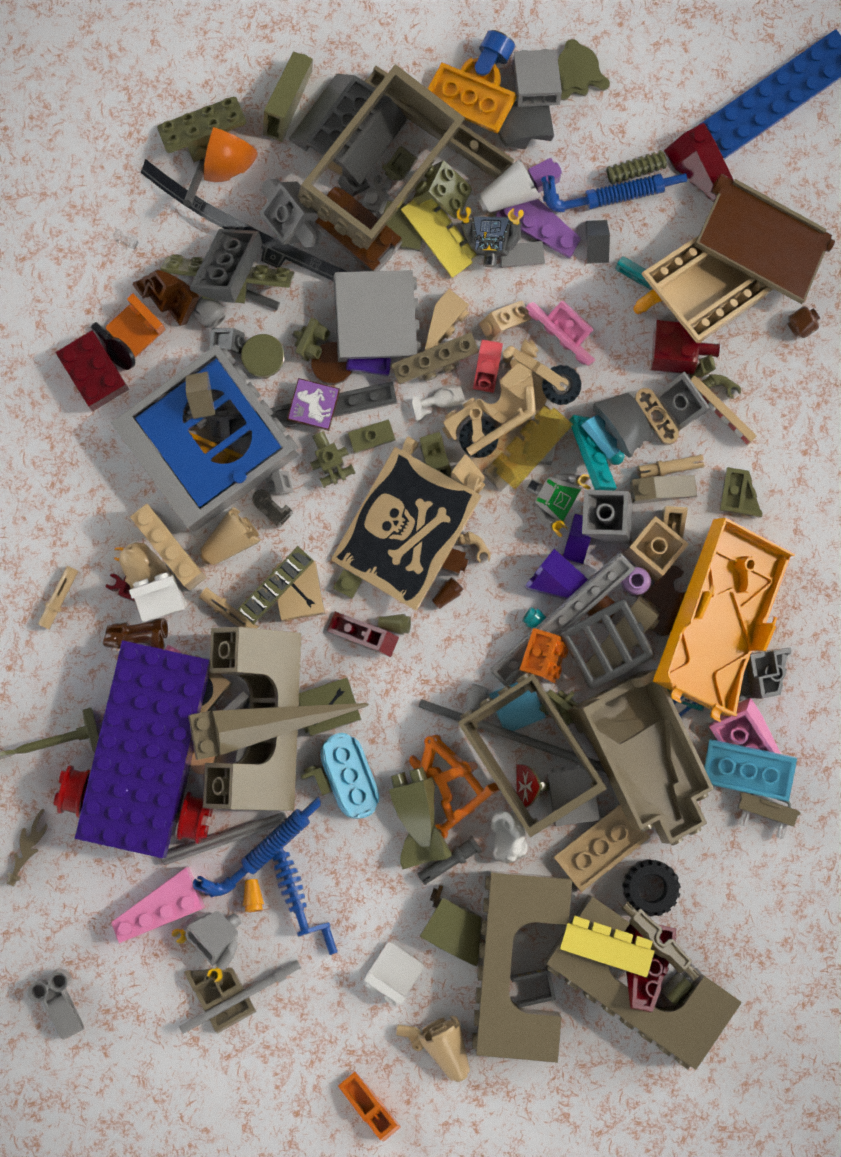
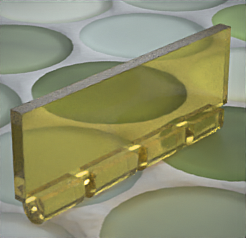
M543 405L534 416L540 423L537 425L533 420H530L519 432L526 439L522 441L516 436L505 448L511 454L510 457L501 452L492 463L498 469L495 473L514 490L573 426L554 407L550 410L546 405Z

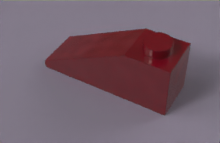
M336 611L327 629L329 633L388 657L392 656L399 639L398 636L387 630Z

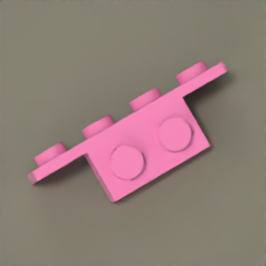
M561 301L549 315L535 302H531L526 306L529 310L528 314L534 320L541 321L545 325L544 329L549 334L558 337L560 344L565 349L576 354L575 358L581 364L589 366L594 363L595 359L581 346L594 329L568 304Z

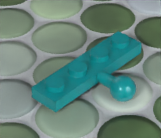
M573 415L569 419V423L594 490L614 491L617 487L607 460L612 465H619L624 461V453L619 452L612 458H607L581 426L590 417Z

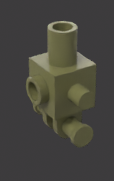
M324 431L312 436L318 448L317 451H314L317 460L310 462L314 471L321 467L324 474H330L324 478H319L323 488L332 483L334 485L338 484L337 480L342 478L344 481L347 476L356 474L352 464L341 469L344 466L342 457L349 455L346 447L338 450L335 443H329Z

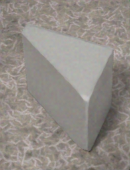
M499 458L482 472L499 491H502L515 479L511 469Z

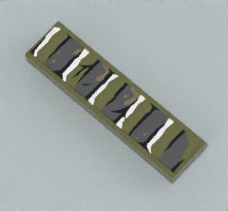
M297 546L237 610L254 625L306 571L314 560Z

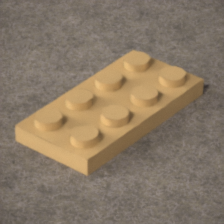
M619 804L557 853L554 859L569 878L572 879L580 892H583L648 840L650 836L646 831L641 832V830L631 828Z

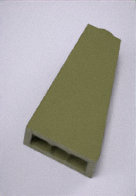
M293 51L264 109V136L283 142L312 73L313 58Z

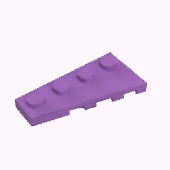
M539 199L501 209L496 214V217H508L509 211L514 208V215L518 217V211L523 210L524 215L519 220L521 222V232L537 241H543L544 245L568 258H571L581 241V238Z

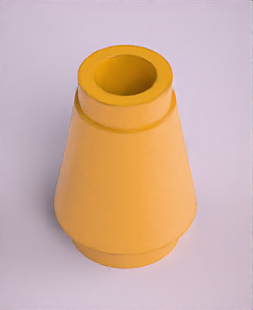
M258 879L245 880L242 907H245V912L262 911V905L265 904Z

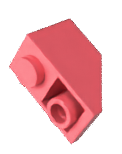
M482 339L473 389L494 393L503 343Z

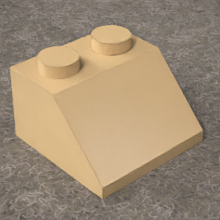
M654 516L623 552V555L637 567L645 569L649 573L650 578L656 582L668 571L689 544L658 517Z

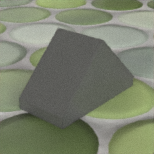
M607 220L586 221L587 264L609 263L610 232Z

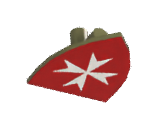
M516 764V793L525 807L528 808L535 802L540 791L549 790V783L540 782L537 774L530 766Z

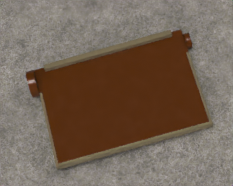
M721 173L711 189V193L716 195V198L694 246L792 300L803 304L825 252H830L835 244V240L831 239L832 235L826 232V228L737 179L733 181Z

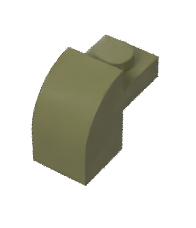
M437 432L419 438L424 463L451 478V467L445 453L441 433Z

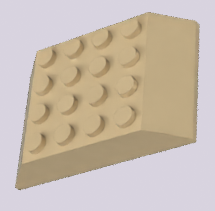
M697 236L641 274L695 342L701 343L757 304L774 289L695 247Z

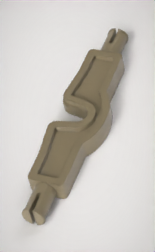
M626 902L621 907L631 917L629 923L645 939L653 941L651 950L656 955L665 958L679 973L685 972L693 981L700 976V973L690 965L692 960L673 939H668L664 944L660 942L659 937L662 933V928L642 909L636 911L629 902Z

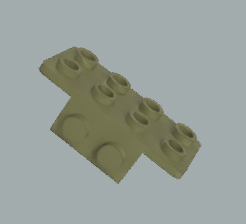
M230 97L194 112L186 113L173 120L165 121L158 125L157 129L167 153L188 147L193 162L205 159L213 127L228 132L245 125L247 121L237 98Z

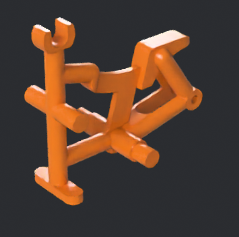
M436 734L425 738V748L421 761L412 755L409 758V763L414 769L423 767L427 778L432 777L439 787L443 798L441 806L447 821L435 826L441 830L442 837L446 839L448 830L467 815L474 813L475 808L492 794L500 791L495 782L483 788L472 773L478 768L477 763L463 761ZM436 752L453 768L442 772L439 767H432ZM464 777L477 796L463 808L453 812L450 805L453 797L447 782Z

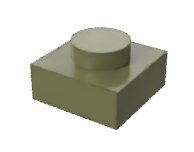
M343 569L333 589L353 599L363 579Z

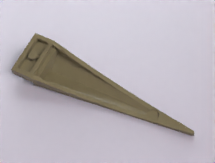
M355 703L218 710L188 715L195 757L198 760L223 755L367 707L369 704Z

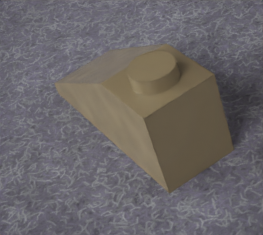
M695 475L632 479L630 482L633 504L697 497Z

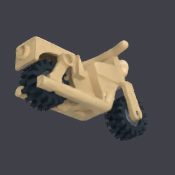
M524 339L520 348L521 351L513 346H508L503 351L504 362L510 363L514 357L518 363L501 378L500 399L494 404H488L480 398L476 401L474 398L468 400L463 404L464 409L459 412L453 410L444 416L446 420L443 421L445 427L442 430L448 439L453 438L454 441H457L456 434L459 426L468 417H471L472 420L464 424L460 430L459 442L464 452L469 456L484 458L492 454L501 437L535 415L536 407L532 372L543 380L542 390L550 402L557 405H567L573 402L581 391L582 383L576 370L567 365H558L549 369L534 358H537L536 352L539 350L532 340L528 342L527 339ZM483 412L502 426L496 429L491 422L482 419Z

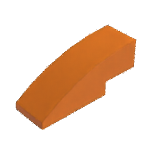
M353 1072L338 1085L379 1140L386 1141L401 1128L392 1114L357 1072Z

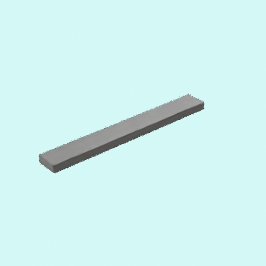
M621 552L617 553L543 620L536 629L560 636L563 630L573 626L634 571L635 567ZM532 631L490 668L491 673L504 686L522 672L519 669Z

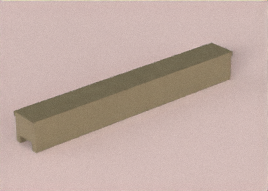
M375 66L368 79H365V82L377 88L388 73ZM388 89L385 95L393 100L408 120L440 141L446 133L392 90ZM463 124L447 145L495 179L514 163L512 157Z

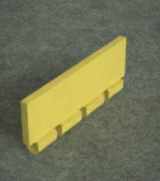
M432 198L419 205L414 200L401 209L402 213L451 278L455 277L473 263L471 259L477 254L470 248L468 243L462 247L459 245L465 238L456 226L451 227L449 230L446 228L452 221L443 209L438 210L436 213L434 212L439 205Z
M574 916L572 924L567 923L560 950L647 977L654 951L651 950L653 941L637 936L635 944H632L633 934L615 929L613 937H610L611 927L594 922L592 929L589 930L590 920Z

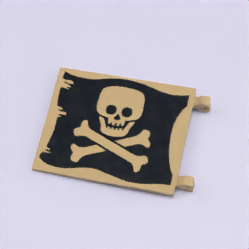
M408 436L402 450L394 447L332 556L331 561L417 611L481 499L482 495L476 493V490L481 486L484 479L472 473L468 479L467 486H464L411 456L417 449L419 442Z

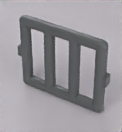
M624 599L563 630L560 634L572 656L570 659L574 667H578L588 687L592 690L655 657V652L643 632L645 628L641 622L638 623L627 601ZM620 610L623 612L645 652L635 658H632L610 618V615ZM601 620L625 662L614 669L590 627ZM580 631H583L605 671V674L595 679L571 636Z

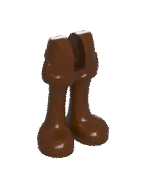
M158 618L151 622L129 625L127 622L109 625L106 628L103 645L109 648L120 649L123 640L136 644H149L151 647L164 649V639L168 637L167 620L165 618Z

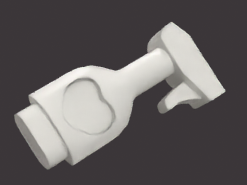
M461 385L440 388L435 392L434 396L421 400L414 396L412 407L416 422L422 421L424 416L431 414L430 410L422 411L424 407L437 405L440 408H449L460 405L459 402L465 401Z

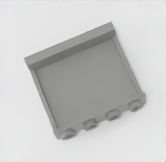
M413 270L335 272L333 280L338 362H347V359L410 357L421 352L420 340L416 338V332H419V319H415V311H418V298H414V290H417V278L413 277Z

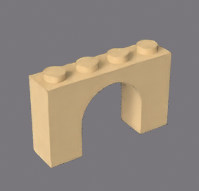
M145 504L130 516L184 587L191 591L207 578L150 505Z

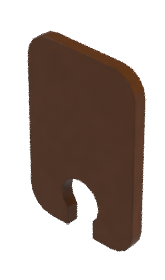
M671 566L644 595L645 598L661 609L657 617L660 621L653 629L659 636H667L672 631L686 591L678 592L674 589V581L684 573L677 566Z

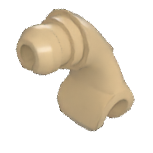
M470 531L460 534L458 537L459 544L464 545L467 543L478 548L477 561L481 563V554H487L488 562L490 561L491 553L481 537Z

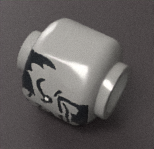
M202 296L198 299L193 312L196 319L206 328L217 327L226 317L224 315L225 308L218 300L202 299Z

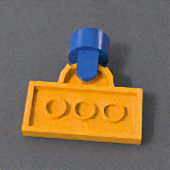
M487 31L479 46L481 52L479 58L472 59L471 57L463 64L460 70L441 62L428 90L465 117L464 120L498 134L517 98V94L500 87L501 76L496 65L497 63L507 64L516 47L514 41L500 31Z

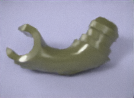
M712 355L700 358V363L697 364L694 375L689 374V377H704L714 371L716 367Z
M709 374L707 379L702 381L709 389L718 385L724 386L727 389L726 395L729 399H734V396L731 394L732 389L741 394L740 386L723 375Z

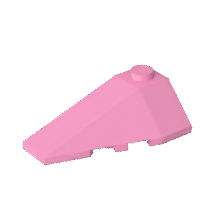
M751 698L738 703L737 717L721 715V722L715 720L709 725L718 741L781 754L762 714Z

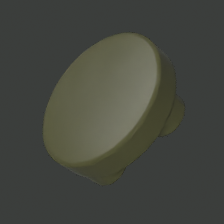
M258 334L246 341L242 348L241 359L245 369L250 374L267 379L275 375L282 368L285 353L281 343L275 337L268 334Z

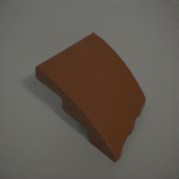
M156 270L132 284L143 299L150 297L161 313L169 311L179 326L188 323L200 297L197 293L191 291L190 286L184 281L161 270Z

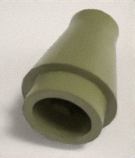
M405 614L379 616L378 627L400 635H404V633L409 634L411 617Z

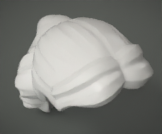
M503 811L494 813L491 823V829L495 832L496 844L494 845L493 855L498 861L500 860L506 864L513 863L516 859L524 857L527 853L525 829L515 813Z

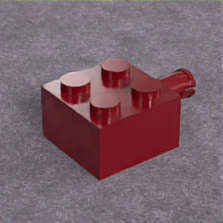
M657 320L653 332L651 370L672 373L685 372L686 374L694 375L699 355H712V357L718 358L720 344L696 343L680 322Z

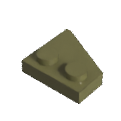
M726 468L719 511L762 517L763 513L760 510L757 494L753 488L752 478L748 470Z

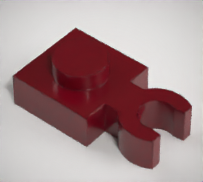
M111 573L110 577L116 579V583L113 586L106 584V588L111 591L119 590L118 596L135 602V599L131 598L129 592L132 588L125 582L126 575L124 580H122L117 574Z

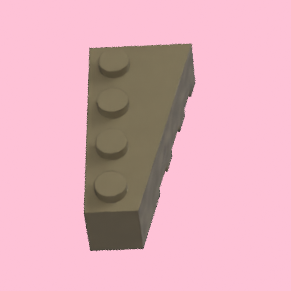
M639 595L630 608L638 623L641 622L645 628L643 631L645 634L648 629L652 631L660 620L657 617L661 609L643 595ZM623 616L615 627L630 652L634 646L639 648L640 643L625 616ZM609 634L605 641L601 643V647L614 669L620 663L624 664L625 662ZM594 653L586 662V665L591 674L597 678L605 674V671Z

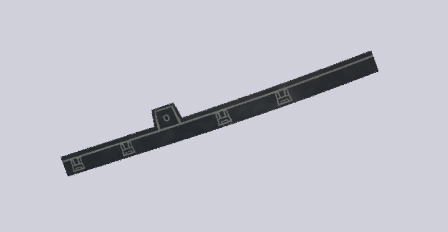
M145 159L140 173L183 204L188 190ZM196 195L192 205L187 207L223 229L259 231L263 243L261 247L263 249L261 261L273 267H281L283 262L288 260L334 281L335 272H349L294 246L282 244L280 240L247 225Z

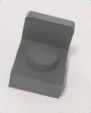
M212 328L209 349L218 345L221 349L225 347L228 351L241 354L245 344V334L235 328Z

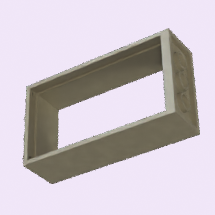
M395 64L301 184L297 197L306 208L311 207L314 209L320 219L335 225L334 228L342 235H348L356 246L367 250L458 132L465 117ZM390 89L446 133L370 230L313 185L386 91Z

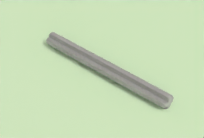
M281 812L203 839L200 844L194 842L168 851L166 858H161L162 863L167 865L277 827L287 818L286 814Z

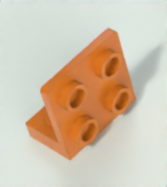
M132 293L127 298L130 304L106 326V329L113 337L119 338L126 343L136 358L166 329L157 317Z
M533 628L519 670L555 683L562 673V660L568 655V649L562 638L556 634Z

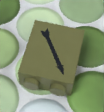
M344 678L299 693L298 706L355 704L356 701L348 678ZM355 710L304 727L305 733L309 732L310 736H315L362 719L359 710Z

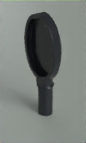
M97 322L93 323L91 329L103 339L112 361L124 370L133 368L135 366V357L129 346L119 338L112 337Z

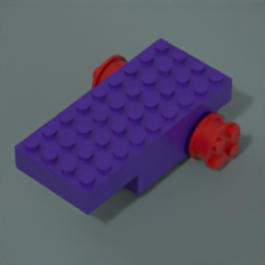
M122 640L92 768L83 772L75 770L74 766L69 765L66 771L62 770L59 777L60 791L54 797L53 805L57 806L58 813L62 814L64 811L76 813V817L79 818L74 839L158 858H166L171 836H175L177 823V840L188 838L195 840L196 844H200L202 839L207 838L209 826L206 825L207 819L212 817L214 809L203 808V798L193 796L192 792L187 793L183 806L182 802L194 751L188 715L197 714L201 711L209 677V659Z

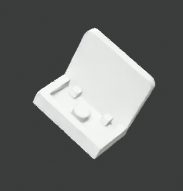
M388 942L365 976L364 981L367 982L365 986L374 993H377V991L385 995L384 999L394 1006L396 1003L402 1005L406 995L423 971L424 964L394 943Z

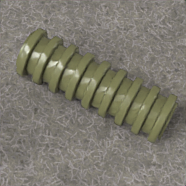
M659 150L657 154L653 152L651 155L646 154L644 158L640 156L639 159L633 158L632 161L627 160L626 163L620 162V165L607 166L606 173L609 182L613 185L616 181L620 183L623 179L627 181L628 178L634 179L635 176L640 177L641 174L646 175L647 172L653 173L654 170L659 171L660 168L666 169L667 161L664 152Z

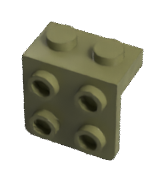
M443 160L429 168L421 182L416 186V192L412 200L419 205L432 198L452 218L456 219L458 209L460 208L462 212L472 188Z

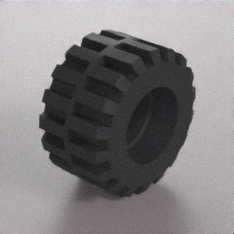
M650 859L639 861L636 865L631 866L629 872L624 876L625 880L622 884L624 888L623 895L627 900L626 902H629L636 911L642 909L650 917L661 916L663 913L671 911L670 908L672 906L675 907L677 904L676 900L680 897L679 888H681L678 882L679 878L674 873V870L665 863ZM646 875H657L663 881V894L655 901H647L639 893V883Z

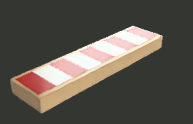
M693 376L690 379L710 409L747 445L757 437L698 377Z

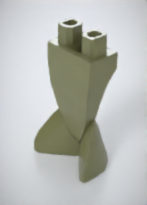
M423 767L409 771L412 779L410 783L407 781L405 772L391 776L393 788L389 789L391 800L398 817L409 832L400 857L402 870L429 861L445 860L452 856L446 841L434 825L435 786L433 778H427Z

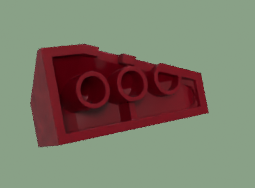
M704 122L685 132L664 149L674 169L678 173H686L690 183L703 191L712 202H714L716 195L711 193V189L721 173L734 181L714 138Z
M631 924L624 931L633 934L632 944H635L637 936L644 938ZM659 925L662 928V933L659 937L660 942L664 944L668 939H673L676 942L677 928ZM654 953L647 977L626 971L630 1009L653 1012L661 991L663 978L667 975L669 969V962L665 958Z

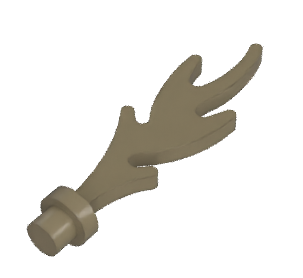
M41 809L32 824L30 836L26 835V828L22 829L20 835L22 858H19L17 853L14 854L15 867L13 873L8 872L7 874L9 878L6 884L15 886L16 881H19L21 878L17 874L31 856L39 851L38 849L31 850V847L39 842L48 828V825H45L40 832H37V824L45 811L44 809Z

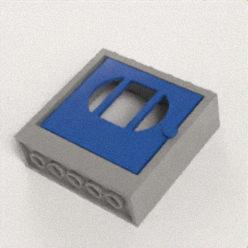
M215 345L111 422L185 526L194 532L272 476V472L280 470L299 456L296 451L299 448L289 434L287 436L284 435L286 429L276 417L273 419L270 416L273 414V411L264 400L259 401L258 398L261 395L251 382L248 384L245 382L248 377L238 364L236 366L233 365L236 361L225 347L221 349L218 345ZM202 372H208L211 390L224 392V395L213 402L215 410L228 400H231L246 420V424L206 454L189 433V429L205 417L191 418L186 423H183V414L188 403L186 376ZM248 431H252L250 447L240 459L227 464L211 461L214 456ZM283 447V449H281L279 452H277L275 455H273V456H272L271 458H269L267 461H265V462L262 463L260 466H258L256 469H254L252 472H250L248 475H246V473H248L249 471H251L253 468H255L257 465H259L261 462H263L264 460H266L268 457H270L272 454H274L276 451H278L280 448ZM234 482H237V483H235L233 486H231L230 488H228L226 491H224L222 494H220L218 497H216L214 500H212V501L209 502L207 505H205L203 508L199 509V507H202L204 504H206L208 501H210L211 499H213L215 496H217L219 493H221V492H222L223 490H225L227 487H229L230 485H232Z

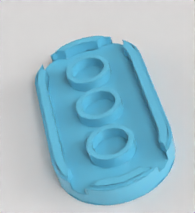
M337 733L330 736L321 747L320 758L338 807L350 818L362 819L374 813L377 803H379V791L363 748L356 738L346 733Z

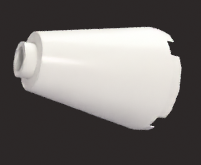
M519 159L480 193L481 198L478 201L484 211L488 209L491 213L540 198V195L521 159Z

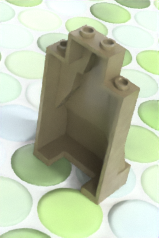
M657 669L645 670L628 677L567 710L578 733H583L592 744L631 828L643 832L651 829L654 825L662 843L676 845L683 841L682 837L700 832L702 830L701 827L707 824L697 801L707 798L709 796L708 793L714 790V787L667 688L652 682Z

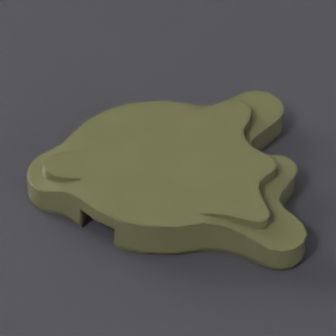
M568 40L558 58L562 90L561 100H567L573 93L586 96L589 91V85H593L602 91L607 90L610 86V81L601 73L596 54L590 48L581 45L577 40Z

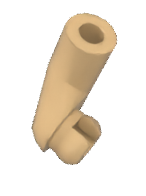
M398 1024L396 1036L408 1037L415 1051H421L424 1048L419 1042L417 1035L420 1034L422 1036V1033L417 1027Z

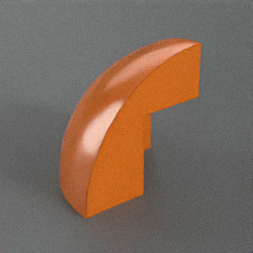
M213 127L205 156L204 180L224 182L229 181L240 173H245L254 163L258 152L241 138Z

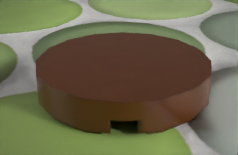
M329 341L321 344L322 353L319 359L311 360L314 375L328 385H337L345 382L353 371L346 370L347 362H338L337 342Z

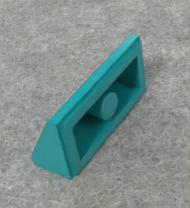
M622 256L616 265V271L652 290L651 285L641 274L646 269Z

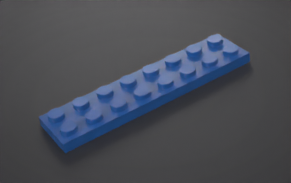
M835 29L703 121L714 138L724 160L841 79L840 33Z

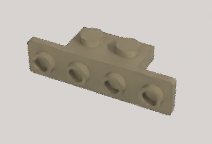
M468 333L395 362L391 366L399 384L418 378L419 381L424 379L427 382L436 378L438 373L444 371L447 374L456 370L460 360L479 353V349L472 333Z

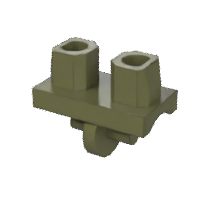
M311 317L307 327L303 326L300 332L294 331L292 334L297 339L294 344L297 347L295 352L304 361L308 362L309 359L318 360L322 353L320 346L316 345L318 339L328 340L331 332L328 328L321 325L317 319Z
M550 689L547 694L567 725L573 724L567 709L578 704L572 699L575 693L570 691L567 695L560 690L556 694ZM542 702L539 710L548 716L550 713Z

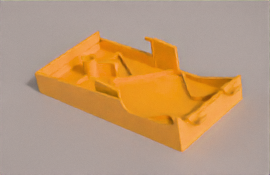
M727 518L713 519L652 682L671 690V698L681 703V696H684L710 709V717L721 722L720 715L737 717L736 712L745 668L752 651H766L776 629L777 617L773 618L772 623H767L790 557L795 556V554Z

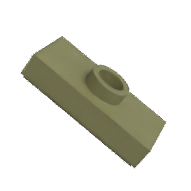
M389 419L348 432L354 454L396 441Z

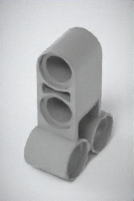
M59 969L50 975L48 981L39 979L31 984L28 988V996L34 1002L43 1001L59 1036L64 1040L84 1030V1025L66 989L71 983V974L65 969ZM56 975L64 977L65 984L63 986L56 984ZM36 985L43 986L45 990L44 996H39L35 993Z

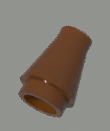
M454 578L446 579L432 599V602L441 609L459 597L464 589Z

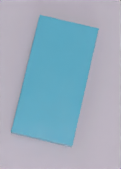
M710 739L704 768L714 786L789 802L797 757Z

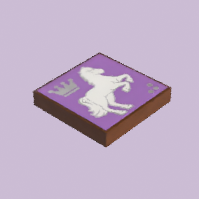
M298 378L287 421L330 431L340 388Z

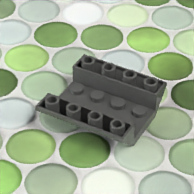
M336 74L289 137V141L306 152L311 147L320 154L325 155L376 88L355 75ZM384 94L333 159L334 163L342 167V175L359 186L407 121L406 116L387 95Z

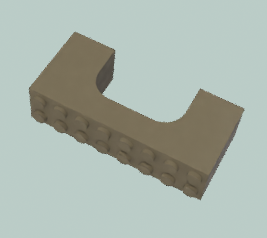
M247 627L211 628L209 673L230 674L241 677L248 685L250 691V709L296 707L299 705L301 633ZM298 730L248 746L243 758L236 763H205L203 808L294 811Z
M490 871V876H485V890L489 891L488 898L483 900V912L487 913L486 920H482L481 935H485L484 943L480 942L479 956L483 958V963L478 965L477 978L478 981H481V987H476L475 1001L479 1003V1010H474L473 1023L474 1026H477V1033H472V1049L476 1050L477 1056L558 1063L562 1018L558 1011L517 1008V1005L510 998L509 985L515 934L522 926L533 922L567 925L570 916L572 879L568 877Z
M590 894L575 914V916L590 920L589 930L592 929L594 922L611 927L610 937H613L615 929L625 931L630 924ZM565 930L544 959L547 964V970L557 977L560 974L566 977L564 981L575 990L579 987L583 989V994L593 1003H596L597 1000L601 1002L603 1010L613 1017L615 1014H618L620 1016L619 1020L631 1030L634 1027L639 1029L637 1033L649 1043L653 1040L657 1042L656 1046L669 1057L671 1054H674L676 1056L674 1059L687 1070L690 1067L695 1070L699 1067L742 1003L706 976L700 974L692 983L693 987L676 1005L673 1004L667 1007L655 1005L651 1013L630 1009L628 987L612 976L608 965L560 950Z

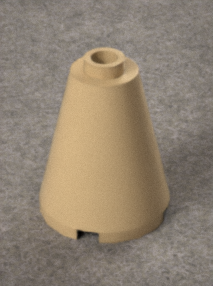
M232 507L200 548V557L207 565H216L261 541L260 538H257L260 535L247 517H240L238 515L240 511L235 507Z
M450 1016L451 1020L448 1021L440 1018L422 1029V1036L420 1034L417 1035L419 1042L451 1081H463L468 1077L467 1074L470 1072L460 1021L457 1016Z

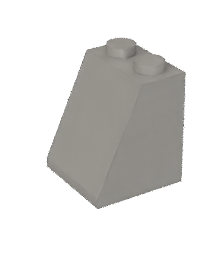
M584 490L582 534L607 543L631 544L633 500L629 491Z

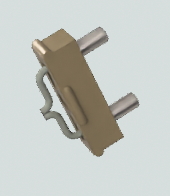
M745 792L739 794L741 798L737 808L743 810L739 824L746 826L750 813L780 822L776 835L780 839L784 838L788 825L795 826L797 816L801 814L798 810L792 809L791 803L779 800L787 803L788 807L754 796V794Z

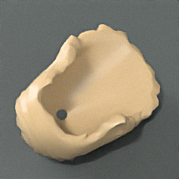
M134 542L129 544L120 553V565L126 575L125 582L130 585V588L134 587L133 584L147 578L151 582L155 580L154 577L156 575L169 571L164 562L144 543Z

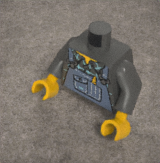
M466 207L467 215H462L459 208L457 218L462 221L463 233L470 248L478 255L484 256L483 266L496 267L497 256H508L509 251L513 250L521 239V222L519 220L524 215L523 210L518 211V217L514 215L513 208L509 211L508 217L472 216V219H469L471 209Z

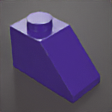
M574 514L563 557L567 560L583 564L591 537L582 534L583 515Z

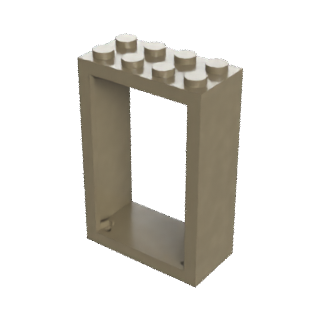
M526 673L516 680L518 684L514 687L508 685L498 691L499 696L495 699L489 697L479 704L481 708L475 712L474 710H469L460 716L462 720L458 724L531 838L608 787L537 676L534 674L530 676V674ZM527 691L537 693L593 780L589 784L591 786L589 790L540 821L537 818H532L476 730L479 727L477 723Z

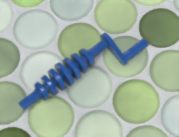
M282 848L272 859L273 862L278 861L279 863L274 866L275 871L281 870V873L276 874V880L284 878V881L279 882L277 885L278 888L287 887L286 890L281 891L282 896H290V898L284 901L286 904L292 903V907L288 909L290 913L294 912L301 930L297 932L298 937L321 930L329 955L338 953L329 922L309 928L304 914V908L307 907V904L300 901L305 898V894L298 895V892L303 890V885L295 886V883L302 881L301 876L292 877V875L298 873L297 868H289L294 865V861H287L286 858L291 855Z

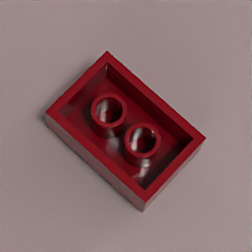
M93 330L55 352L92 411L129 390V387Z

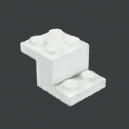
M168 571L156 575L154 581L149 582L147 578L133 584L134 587L129 592L131 598L135 599L142 622L185 609L188 606L186 598H183L175 574L170 575Z

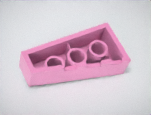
M189 866L111 922L119 943L205 908L199 890L193 888L194 877Z

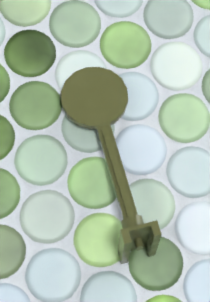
M87 708L82 710L85 726L76 728L72 732L27 743L16 749L0 752V759L15 754L33 752L77 739L79 741L88 739L95 753L99 732L93 709Z

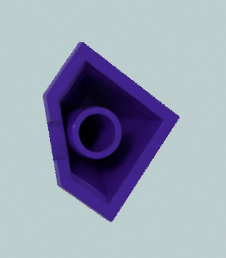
M553 549L534 573V576L526 583L525 588L530 591L567 600L589 579L558 551Z

